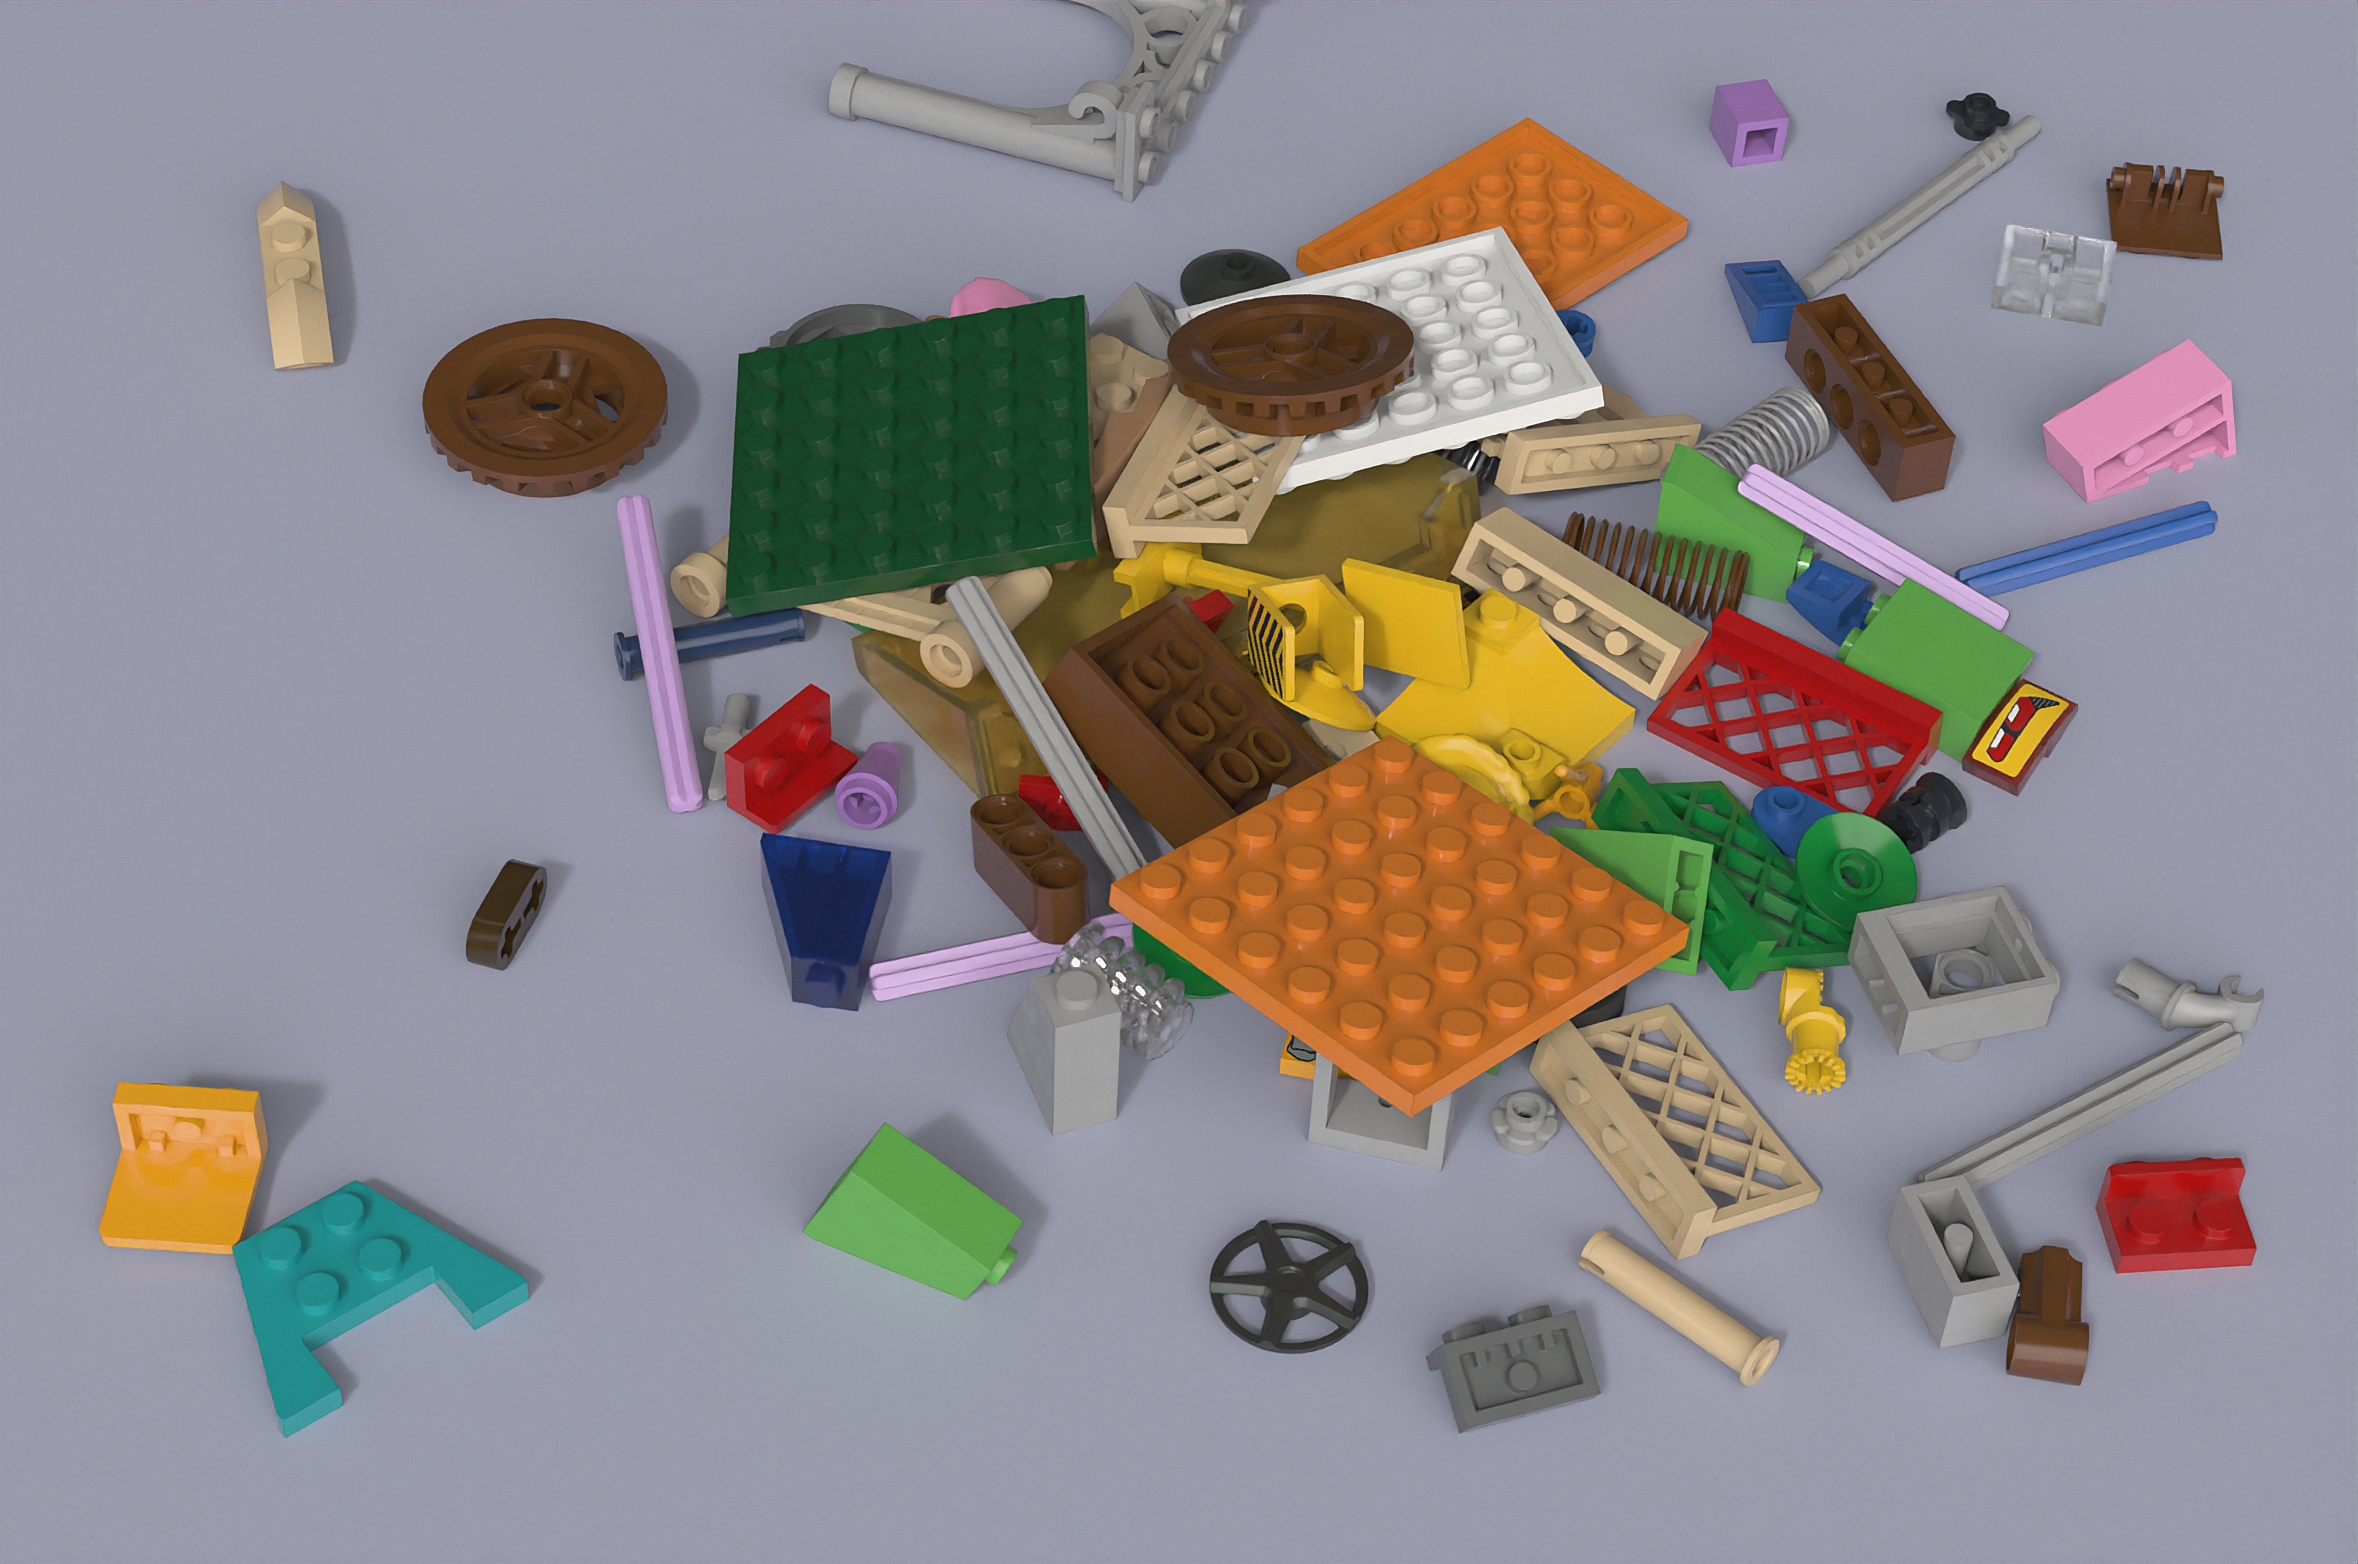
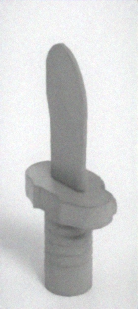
M733 693L727 697L722 723L716 727H707L704 730L703 746L707 750L716 752L708 789V799L711 801L721 800L727 796L724 752L752 731V729L746 728L751 701L746 695L741 693Z

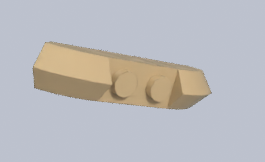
M281 181L256 206L275 370L334 365L314 202L308 196Z

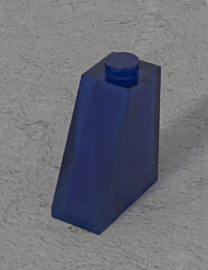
M763 832L760 840L762 888L792 1002L810 1004L820 1008H836L858 1012L868 979V967L873 962L892 898L891 852Z

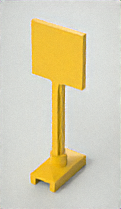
M1177 510L1160 519H1171L1183 514V512ZM1147 541L1137 559L1124 558L1113 571L1114 580L1131 585L1132 596L1120 609L1122 619L1168 595L1175 585L1188 589H1194L1197 586L1213 590L1219 589L1221 592L1248 598V585L1281 581L1282 579L1206 561L1201 555V543ZM1347 558L1342 564L1346 594L1344 596L1360 612L1364 619L1363 664L1465 690L1471 681L1460 585ZM1289 603L1281 606L1303 612V608L1299 604Z

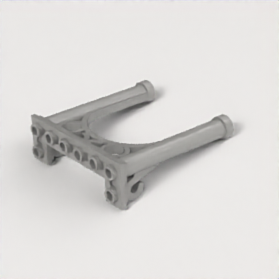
M1069 0L1095 8L1115 20L1127 34L1133 51L1125 68L1111 83L1099 80L1088 81L1079 87L1070 103L1045 108L1010 107L872 73L865 67L842 63L837 69L831 84L829 110L833 116L853 121L863 117L1114 181V191L1123 193L1122 201L1133 203L1144 183L1151 184L1153 182L1162 153H1170L1180 123H1187L1190 120L1198 93H1205L1208 90L1215 65L1217 63L1222 64L1226 60L1233 35H1240L1247 20L1248 5L1247 3H1242V0ZM1165 30L1176 31L1182 34L1181 37L1174 40H1159L1151 35ZM1160 64H1171V65H1170L1169 69H1167V68L1162 67Z

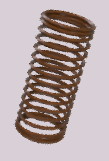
M1576 511L1573 512L1566 525L1562 542L1578 552L1582 543L1581 554L1587 556L1596 521L1594 516L1589 517L1583 538L1585 516L1582 512L1580 514ZM1604 519L1601 523L1593 561L1598 564L1609 522L1607 519ZM1620 522L1615 524L1605 565V568L1609 571L1612 570L1622 525ZM1633 525L1628 528L1621 562L1616 574L1624 579L1626 563L1634 538L1635 528ZM1646 528L1641 532L1634 566L1628 580L1635 587H1637L1640 563L1648 537V530ZM1660 531L1655 533L1648 566L1640 590L1650 595L1653 568L1662 536ZM1673 534L1670 535L1667 540L1661 570L1651 597L1657 598L1659 602L1666 606L1670 602V608L1677 613L1684 603V615L1687 618L1692 616L1697 607V617L1700 621L1706 618L1709 610L1712 623L1724 607L1737 612L1745 585L1750 556L1748 552L1743 554L1741 550L1735 552L1729 579L1717 611L1719 589L1728 553L1726 547L1721 551L1712 588L1703 609L1707 578L1715 549L1713 544L1708 547L1700 581L1690 606L1693 578L1701 549L1700 541L1695 543L1688 574L1676 604L1681 568L1688 545L1686 537L1681 541L1676 567L1663 601L1665 578L1675 540Z

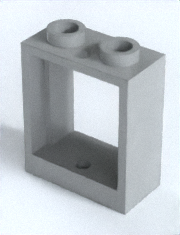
M2004 885L1857 913L1847 959L1898 1056L2046 1026L2054 997L2059 994V974L2054 962L2050 958L2044 957L2036 943L2027 914L2023 910L2017 909ZM1984 944L2006 983L2005 985L1930 999L1909 959Z
M1316 1051L1308 1142L1442 1171L1455 1122L1459 1088L1410 1118L1361 1082L1338 1077L1339 1067Z

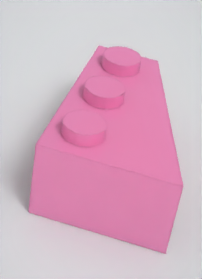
M2190 339L2169 351L2160 352L2150 362L2121 379L2109 382L2099 392L2071 408L2061 410L2051 420L2042 424L2047 461L2087 504L2148 484L2149 476L2147 474L2168 467H2172L2178 474L2193 468L2194 461L2192 459L2216 452L2222 459L2237 454L2231 379Z

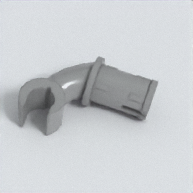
M2136 958L2131 959L2120 971L2115 982L2118 985L2113 989L2114 995L2137 1005L2161 1020V1027L2167 1031H2172L2177 1027L2208 1028L2221 1021L2229 1022L2234 1031H2248L2256 1024L2264 998L2263 988L2258 990L2253 996L2236 994L2241 978L2240 975L2223 978L2219 983L2216 995L2196 993L2195 985L2189 982L2181 985L2156 972L2155 969Z

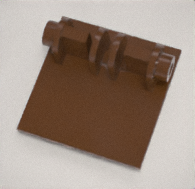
M2125 162L2123 167L2112 168L2111 178H2106L2112 250H2122L2134 254L2176 255L2188 259L2209 258L2222 260L2223 252L2216 198H2221L2223 194V176H2214V171L2208 169H2186L2181 185V167L2174 166L2169 184H2165L2164 165H2157L2155 173L2152 165L2132 164L2131 162Z

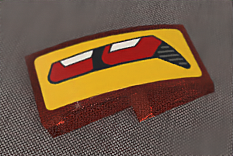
M2022 678L2003 699L1962 758V770L2018 797L2042 757L2049 758L2077 713L2078 704Z

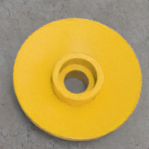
M1316 660L1313 662L1310 670L1295 667L1294 701L1283 702L1261 675L1259 676V682L1273 698L1287 707L1319 722L1345 730L1366 732L1372 730L1377 721L1375 713L1367 703L1354 691L1352 692L1350 688L1345 686L1343 680L1327 662Z

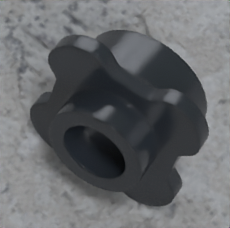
M1972 93L1967 95L1962 101L1951 100L1946 106V113L1949 116L1955 117L1953 125L1955 132L1959 136L1972 141H1984L1991 134L1996 133L1997 126H2006L2010 120V114L2006 110L1999 109L1996 106V101L1985 93Z

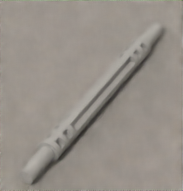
M2027 115L2005 132L1991 134L1984 141L1965 153L1954 164L1871 224L1860 229L1852 237H1849L1839 246L1832 249L1827 254L1824 263L1798 281L1797 285L1807 299H1812L1839 278L1846 280L1852 277L1859 270L1878 258L1883 251L1972 186L1983 181L2001 166L2008 163L2014 157L2016 149L2041 131L2039 120L2033 115Z

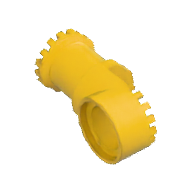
M1786 966L1782 976L1778 1013L1779 1026H1785L1786 1037L1792 1044V1055L1788 1057L1785 1063V1080L1789 1079L1788 1083L1795 1085V1089L1799 1092L1805 1088V1094L1811 1095V1091L1816 1090L1817 1095H1823V1089L1829 1092L1832 1090V1086L1839 1088L1841 1087V1082H1844L1846 1079L1845 1062L1839 1058V1044L1842 1043L1846 1036L1845 1019L1838 1015L1833 1008L1820 1005L1823 996H1820V991H1823V985H1820V982L1824 981L1822 970Z

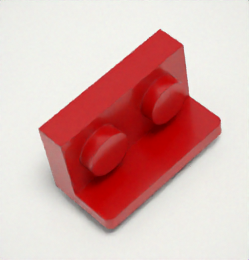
M810 683L724 752L727 807L770 834L776 835L838 785L841 779L856 765L858 759L856 754L831 740L830 694Z
M2199 1157L2184 1161L2148 1163L2144 1161H2131L2109 1166L2095 1209L2116 1274L2251 1266L2257 1247L2238 1195L2246 1173L2242 1159Z

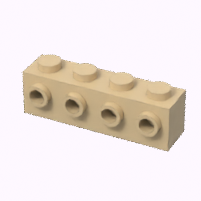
M1503 507L1475 522L1451 571L1452 575L1472 586L1481 594H1484L1492 587L1539 614V625L1548 635L1654 701L1669 692L1696 657L1708 634V631L1507 507Z

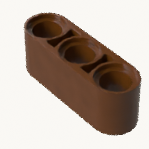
M994 794L977 800L970 810L973 862L976 872L1031 934L1041 942L1052 945H1065L1083 939L1090 930L1088 871L1082 861L1020 797L1010 794Z

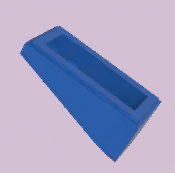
M1769 260L1726 264L1724 273L1752 343L1788 341L1794 305L1808 302V299L1781 261Z

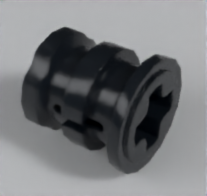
M1927 772L1916 781L1915 787L1909 788L1898 800L1888 804L1881 810L1880 821L1902 840L1910 854H1914L1924 849L1929 842L1937 840L1946 831L1960 827L1966 821L1968 812L1961 792L1952 781L1942 774Z

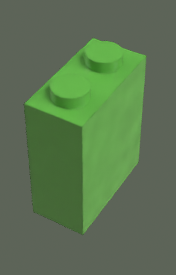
M1907 577L1892 597L1884 592L1880 594L1865 618L1864 624L1867 625V628L1863 631L1855 626L1842 643L1836 658L1845 665L1942 711L1938 749L1962 763L2016 692L2035 652Z

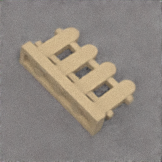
M1602 385L1603 407L1585 411L1576 418H1557L1527 426L1525 429L1511 430L1508 434H1496L1477 439L1476 441L1482 444L1481 451L1489 457L1498 456L1501 459L1494 485L1508 495L1660 479L1661 470L1667 462H1670L1675 445L1681 444L1690 448L1696 445L1702 423L1687 413L1651 417L1633 404L1634 399L1626 393L1618 394L1611 388Z

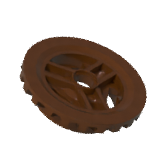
M1313 294L1259 297L1212 309L1182 325L1172 335L1167 346L1169 378L1171 383L1177 385L1178 391L1181 394L1196 399V403L1206 406L1208 412L1215 420L1232 429L1250 434L1277 437L1320 434L1349 426L1365 418L1376 408L1381 396L1393 391L1395 385L1404 382L1409 377V369L1414 367V337L1409 325L1402 318L1385 308L1368 302L1345 297Z
M541 318L512 322L485 330L463 341L449 351L437 363L427 379L423 392L422 408L426 433L430 434L431 446L437 454L446 455L448 466L455 471H471L473 481L483 485L490 484L497 489L515 495L554 498L578 494L597 487L619 476V471L625 465L635 466L644 459V448L656 446L661 438V426L667 423L668 395L665 376L660 365L650 352L631 337L609 327L587 321ZM596 399L606 403L619 415L617 421L611 422L601 415ZM542 403L560 405L558 409L552 411H536L532 409L535 405Z

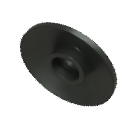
M1222 249L1205 253L1192 260L1185 267L1180 278V293L1184 302L1189 307L1283 283L1291 279L1282 265L1264 254L1244 249Z

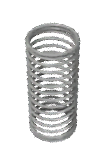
M1787 386L1771 394L1767 399L1762 400L1758 405L1745 411L1741 416L1736 417L1732 422L1727 423L1723 428H1719L1715 433L1710 434L1706 439L1701 440L1691 448L1735 475L1730 469L1728 461L1741 479L1745 470L1738 462L1735 454L1741 459L1746 470L1753 464L1746 456L1744 447L1755 463H1759L1783 477L1786 473H1790L1794 468L1799 467L1803 462L1808 461L1811 456L1822 452L1828 445L1830 432L1827 417L1813 396L1800 388ZM1780 397L1794 399L1802 404L1811 414L1819 432V441L1816 447L1813 430L1807 418L1797 407L1784 399H1779ZM1777 403L1791 408L1803 420L1809 431L1810 449L1806 447L1804 434L1798 423L1786 411L1777 407ZM1776 411L1783 414L1794 425L1800 436L1802 447L1796 444L1789 428L1777 417ZM1766 416L1769 417L1770 424L1766 422ZM1757 421L1763 424L1764 432L1758 428ZM1748 427L1754 430L1755 437L1749 434ZM1769 430L1777 437L1783 451L1774 442ZM1740 433L1745 435L1747 444L1741 440ZM1760 435L1766 440L1774 456L1765 447ZM1731 439L1737 442L1739 450L1732 445ZM1752 442L1759 448L1765 461L1756 452ZM1723 445L1728 447L1730 456L1723 451ZM1787 448L1793 452V456L1788 455ZM1714 451L1720 454L1722 463L1715 457ZM1778 453L1785 458V462L1780 461ZM1770 459L1776 463V468L1771 467ZM1669 462L1661 470L1660 488H1662V482Z

